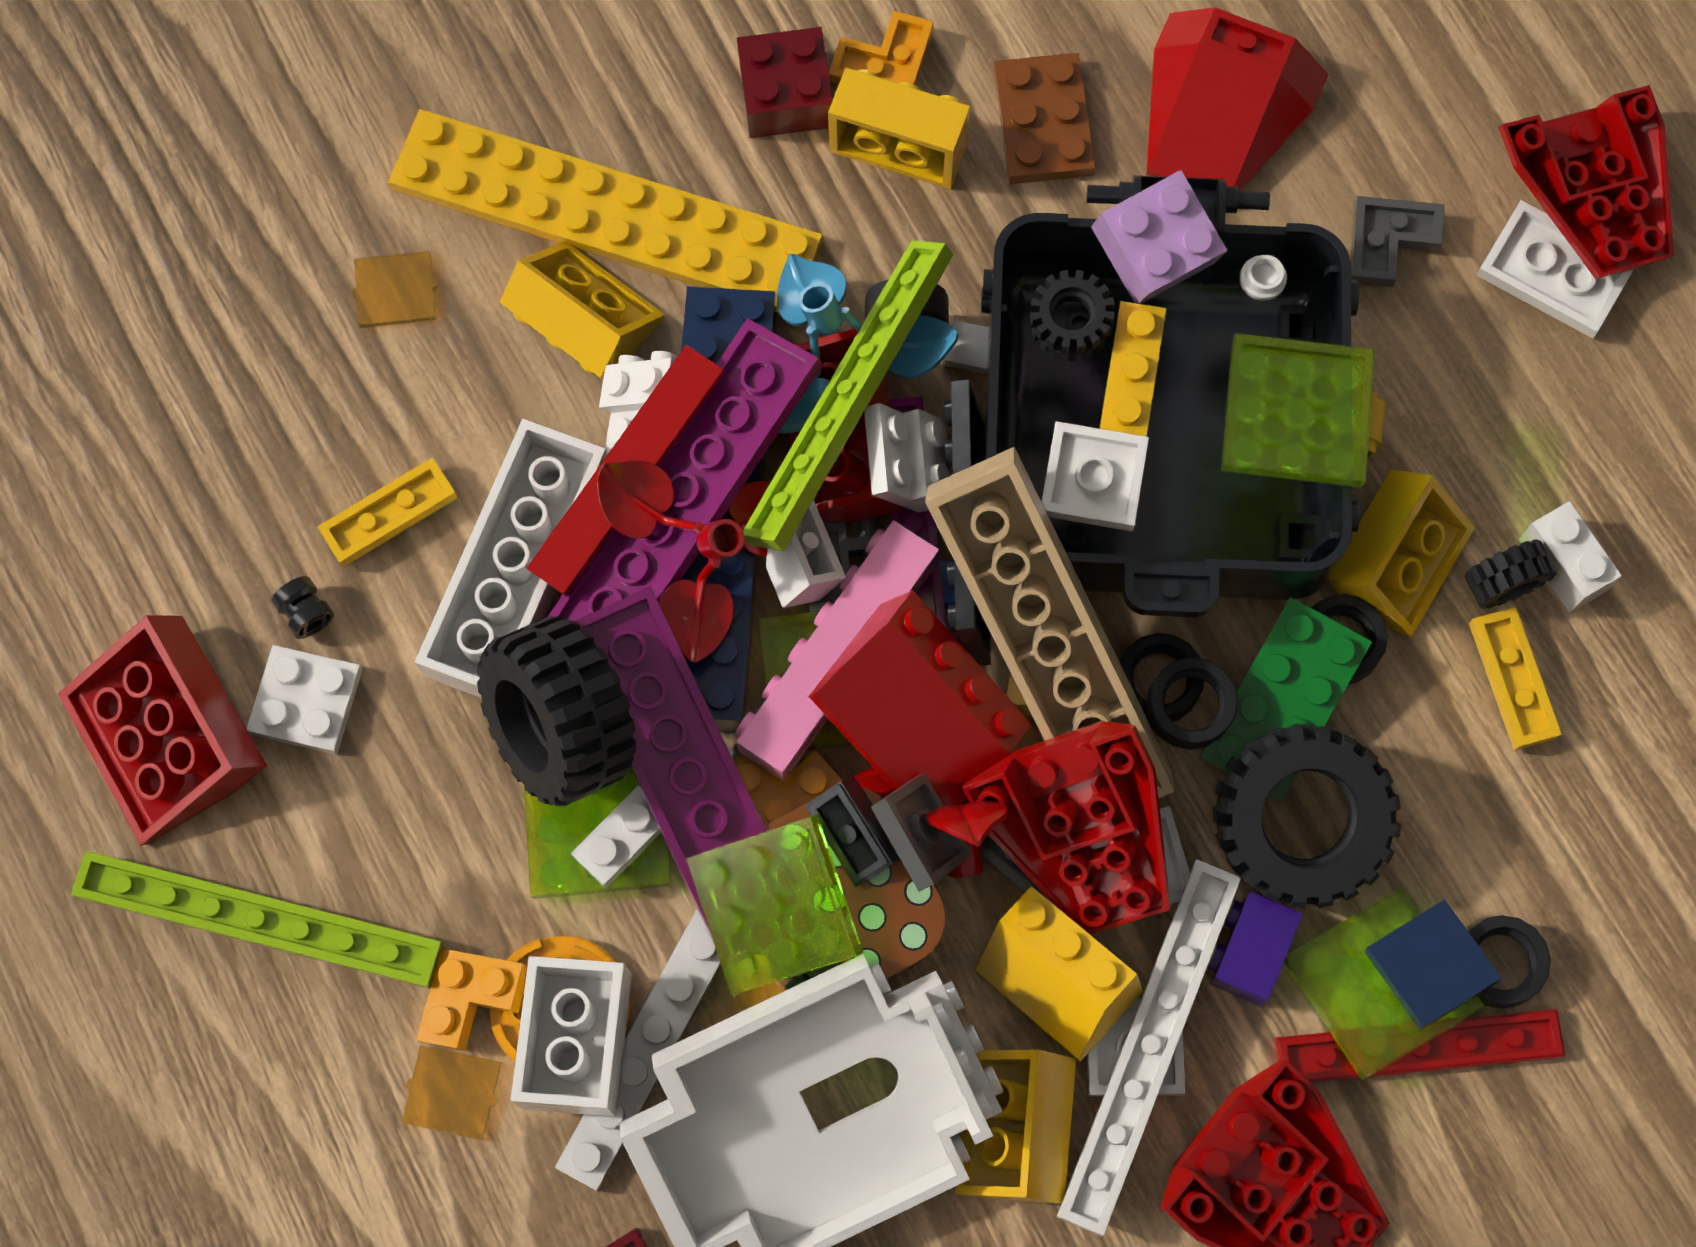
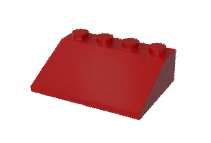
M913 590L878 606L808 696L894 791L925 772L944 806L961 805L967 799L962 788L963 785L1009 756L1032 725Z
M146 615L58 693L140 845L151 843L235 793L267 766L183 616Z

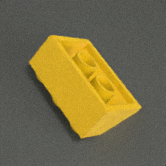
M561 242L518 260L499 302L510 310L518 321L530 325L546 337L550 345L569 354L579 362L585 371L597 375L599 378L604 377L606 365L618 364L619 356L634 355L660 325L666 315L566 242Z
M1391 469L1360 520L1358 532L1352 534L1350 545L1328 582L1340 595L1346 594L1360 597L1373 605L1384 619L1386 626L1404 636L1412 637L1473 533L1475 526L1433 475Z
M1032 886L999 920L975 969L980 977L1079 1062L1082 1061L1143 993L1136 972Z
M983 1050L977 1053L976 1056L982 1068L985 1069L992 1066L1004 1092L997 1095L996 1098L1003 1112L986 1120L993 1136L976 1145L968 1129L960 1132V1137L971 1160L963 1163L970 1180L955 1186V1194L1028 1203L1062 1204L1067 1183L1076 1058L1043 1050Z

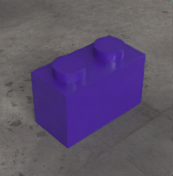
M1251 891L1246 895L1242 903L1234 900L1224 923V926L1231 929L1226 944L1224 946L1217 942L1206 968L1214 972L1209 984L1262 1007L1270 998L1303 914Z

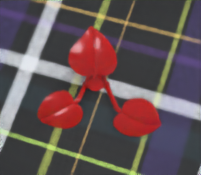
M639 460L605 463L599 470L597 494L605 518L616 531L630 538L641 539L652 533L658 521L666 526L695 531L697 533V547L700 553L709 559L708 564L698 575L697 584L690 580H679L672 583L662 593L659 605L684 657L688 661L698 662L711 654L721 643L731 625L734 609L733 600L728 589L720 584L705 585L707 578L715 568L720 566L722 558L737 554L743 546L752 554L767 557L768 548L750 545L744 539L743 529L771 482L760 481L744 485L728 508L732 520L721 519L705 525L702 522L695 523L670 518L662 514L670 508L673 502L674 491L670 478L660 467L653 463Z
M873 767L864 769L851 776L858 780L861 787L869 789L879 796H886L894 791ZM975 801L965 805L941 806L926 814L927 823L964 840L972 854L949 872L948 876L965 878L978 875L984 870L981 843L985 841L987 834L1007 817L1008 810L1005 805L991 801Z

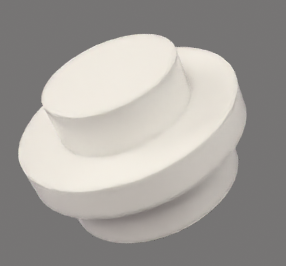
M1259 255L1249 259L1244 264L1240 273L1242 289L1250 297L1261 301L1276 298L1281 294L1287 282L1284 266L1277 258L1270 255Z

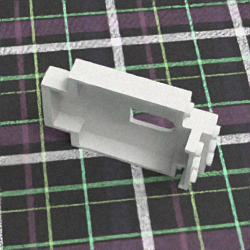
M861 954L652 1054L653 1070L668 1099L619 1122L620 1139L674 1247H724L736 1240L740 1247H831L970 1180L963 1163L971 1160L959 1133L968 1129L975 1145L992 1137L993 1134L986 1120L1003 1112L996 1096L1004 1091L992 1066L983 1069L976 1056L984 1048L972 1023L965 1027L961 1024L956 1011L964 1008V1005L953 982L950 981L943 985L937 972L934 971L883 996V994L891 991L880 965L877 964L869 967L864 954ZM869 1058H883L894 1065L898 1073V1081L894 1091L888 1097L818 1130L800 1093L801 1090Z

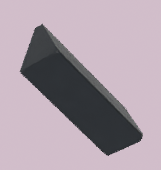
M850 777L838 782L805 805L854 886L858 887L901 859L871 809V806H873L872 802L855 777Z

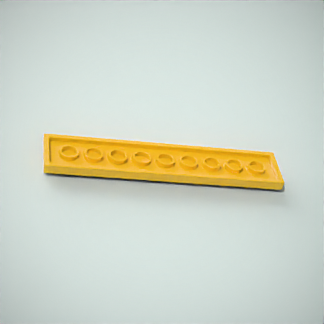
M419 109L388 181L390 189L554 242H566L577 249L697 287L775 291L776 306L778 284L789 254L792 253L807 260L815 261L823 242L822 234L423 109Z

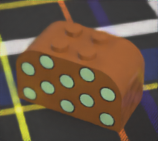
M863 788L873 805L882 799L875 792ZM811 801L768 824V835L776 852L839 965L864 954L869 967L877 964L880 965L888 982L920 964L939 943L945 926L944 905L936 890L937 885L941 884L940 880L919 892L900 860L860 886L855 887L805 807Z

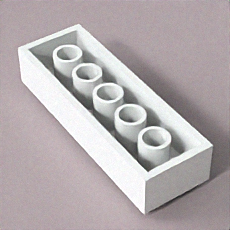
M522 418L414 662L424 677L482 698L477 688V681L480 679V676L477 674V665L486 646L498 637L546 618L558 590L530 572L527 567L607 456L605 448Z

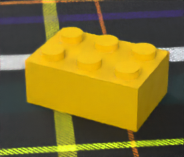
M845 67L828 111L829 149L831 153L951 190L967 147L970 106L963 104L958 98L950 95H933L922 91L916 85L908 82L898 84L882 79L876 73L869 70L861 69L856 71Z

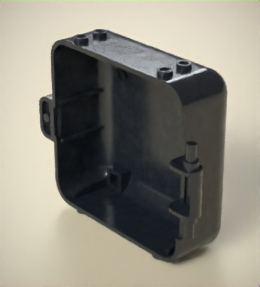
M1133 175L1132 182L1119 181V186L1087 185L1086 203L1119 204L1169 176ZM1186 177L1225 245L1227 252L1213 265L1142 303V305L1166 308V315L1147 431L1149 440L1133 532L1049 517L1084 590L1123 593L1126 605L1132 611L1141 615L1201 617L1213 609L1218 597L1289 600L1292 597L1298 600L1313 595L1330 579L1350 545L1352 532L1357 533L1360 524L1359 495H1352L1351 316H1356L1358 311L1359 281L1351 280V261L1348 251L1337 236L1317 225L1287 223L1286 227L1225 224L1226 213L1236 214L1237 209L1269 210L1270 192L1239 191L1238 186H1226L1225 179ZM1031 213L1023 215L1011 221L1001 231L995 244L992 269H984L981 293V314H989L984 460L1015 447L1041 502L1055 422L1100 429L1120 301L1134 303L1091 228L1096 219L1068 218V214ZM1255 256H1273L1281 262L1286 270V285L1281 294L1274 299L1266 301L1256 300L1247 295L1241 287V270L1244 264ZM1068 270L1069 277H1075L1076 270L1084 271L1083 279L1089 280L1093 274L1099 278L1098 286L1101 287L1103 284H1106L1109 288V298L1113 297L1115 314L1109 340L1105 339L1104 347L1099 352L1093 349L1092 357L1085 360L1082 354H1077L1076 361H1068V354L1063 353L1060 360L1053 358V350L1049 348L1045 353L1040 349V340L1034 341L1032 336L1030 310L1032 298H1035V290L1039 285L1045 287V280L1051 275L1054 276L1055 280H1058L1060 271ZM1065 302L1057 307L1054 312V318L1062 328L1078 330L1089 322L1090 314L1087 308L1078 302Z

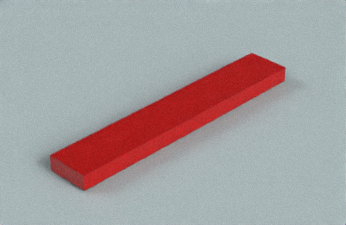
M685 345L527 567L530 572L563 595H568L614 530L605 518L598 500L597 480L601 466L605 463L639 460L653 463L659 467L724 376L725 372L722 368L688 345Z
M1558 1009L1436 1021L1422 1031L1413 1023L1276 1037L1273 1039L1276 1060L1286 1059L1311 1084L1557 1059L1566 1056Z

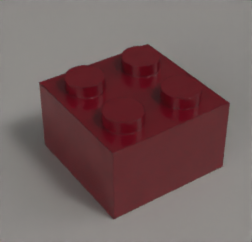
M822 27L737 37L749 138L829 128L828 111L832 104V94Z

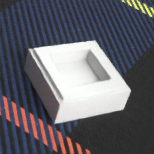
M954 320L953 328L959 336L957 343L946 356L945 366L987 374L989 327Z

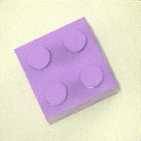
M1182 170L1102 212L1091 226L1136 304H1142L1213 265L1227 252L1225 245Z

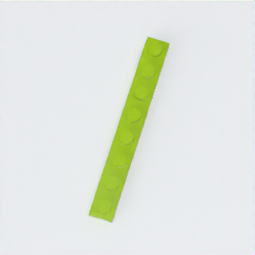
M911 240L743 529L744 539L750 545L784 552L954 254L946 243Z
M86 850L70 894L75 898L427 989L431 987L440 950L444 945L438 940Z

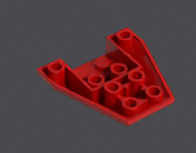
M1216 7L1170 13L1153 52L1146 175L1170 176L1182 170L1185 177L1225 179L1226 186H1238L1239 191H1241L1313 113L1329 74L1296 38Z
M1650 85L1614 94L1596 108L1542 122L1539 114L1505 123L1498 127L1514 170L1596 280L1674 257L1665 124Z
M1100 721L1015 751L963 785L962 788L969 802L991 801L1007 807V817L994 827L988 835L1058 909L1090 935L1170 909L1171 902L1156 771L1135 725Z
M1280 1059L1230 1093L1173 1163L1160 1206L1194 1240L1210 1247H1372L1390 1224L1321 1093L1286 1059Z

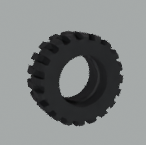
M557 616L541 619L492 640L482 652L481 660L477 665V674L480 676V679L477 681L478 693L482 697L480 705L483 716H486L488 720L490 735L492 739H495L500 749L498 752L503 761L507 762L512 769V775L518 782H522L525 785V790L531 796L538 797V801L562 807L617 783L624 778L634 761L633 755L636 752V740L633 738V733L636 730L634 719L630 717L628 708L631 706L627 694H623L619 684L621 680L616 670H612L608 663L609 658L604 650L596 646L594 643L595 638L588 631L581 630L578 623Z
M1293 724L1292 727H1276L1267 730V735L1259 739L1252 738L1243 745L1244 750L1237 758L1232 756L1225 766L1228 771L1223 781L1218 780L1215 794L1218 795L1217 804L1212 807L1213 821L1216 823L1218 832L1215 835L1219 847L1227 857L1228 863L1252 888H1255L1264 896L1276 902L1280 900L1293 907L1305 908L1306 904H1315L1318 908L1333 906V900L1342 897L1347 901L1359 895L1357 888L1365 882L1371 886L1381 876L1376 871L1383 861L1388 864L1390 863L1395 853L1390 848L1393 837H1400L1401 823L1396 821V811L1401 810L1399 795L1393 793L1391 784L1394 781L1388 769L1383 768L1377 761L1379 758L1369 748L1358 743L1356 739L1323 726ZM1300 771L1319 772L1333 779L1344 792L1349 809L1347 825L1339 841L1324 854L1310 859L1290 857L1277 850L1267 838L1262 823L1263 805L1271 789L1285 776Z

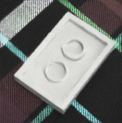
M1520 200L1476 276L1593 339L1633 270L1596 280L1548 214Z

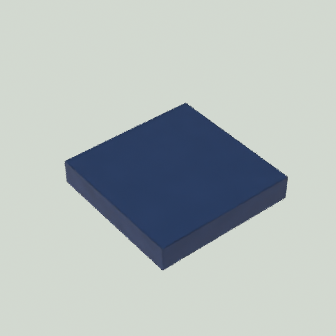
M1445 899L1368 946L1365 950V954L1420 1031L1499 983L1502 979Z

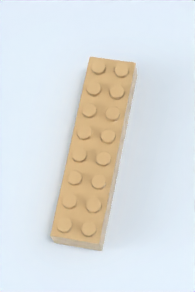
M1015 447L929 485L925 503L1044 740L1100 721L1135 725L1155 766L1158 797L1161 798L1175 792L1172 769Z

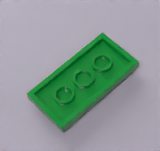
M1290 597L1236 692L1238 705L1235 719L1221 738L1205 747L1200 758L1227 772L1228 769L1225 766L1232 756L1237 758L1244 750V744L1252 738L1259 739L1267 735V730L1276 727H1292L1293 724L1324 727L1372 641ZM1298 772L1289 774L1278 781L1268 796L1281 803Z

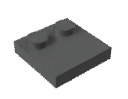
M925 772L911 779L871 806L919 892L937 883L972 855L964 840L927 823L926 814L944 805Z

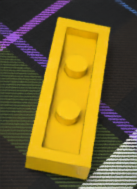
M1120 301L1100 429L1147 437L1166 308Z
M432 457L320 524L317 528L343 568L456 500L458 497Z
M1516 607L1473 618L1469 622V626L1513 750L1516 751L1558 739L1562 733Z

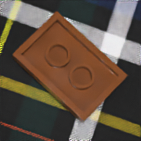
M1079 53L994 61V76L1009 184L1094 176L1095 162Z

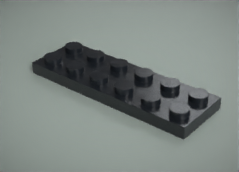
M970 381L951 382V399L945 400L944 411L947 426L952 427V439L945 440L946 461L949 467L953 466V474L984 461L985 420ZM955 561L948 562V584L950 590H955V604L948 605L950 631L957 632L959 643L980 666L991 665V633Z

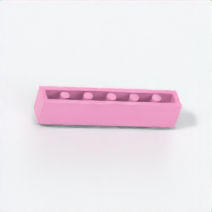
M894 520L886 531L881 529L876 531L865 549V552L869 555L860 568L853 565L845 575L846 578L840 584V588L843 589L841 595L834 604L828 601L821 608L814 621V624L818 626L808 641L801 638L788 657V661L792 663L782 678L776 674L770 680L762 693V698L765 699L763 705L756 715L749 712L735 732V735L739 737L736 741L738 752L782 782L786 781L828 721L827 716L808 696L878 606L912 590L917 594L938 564L939 549Z

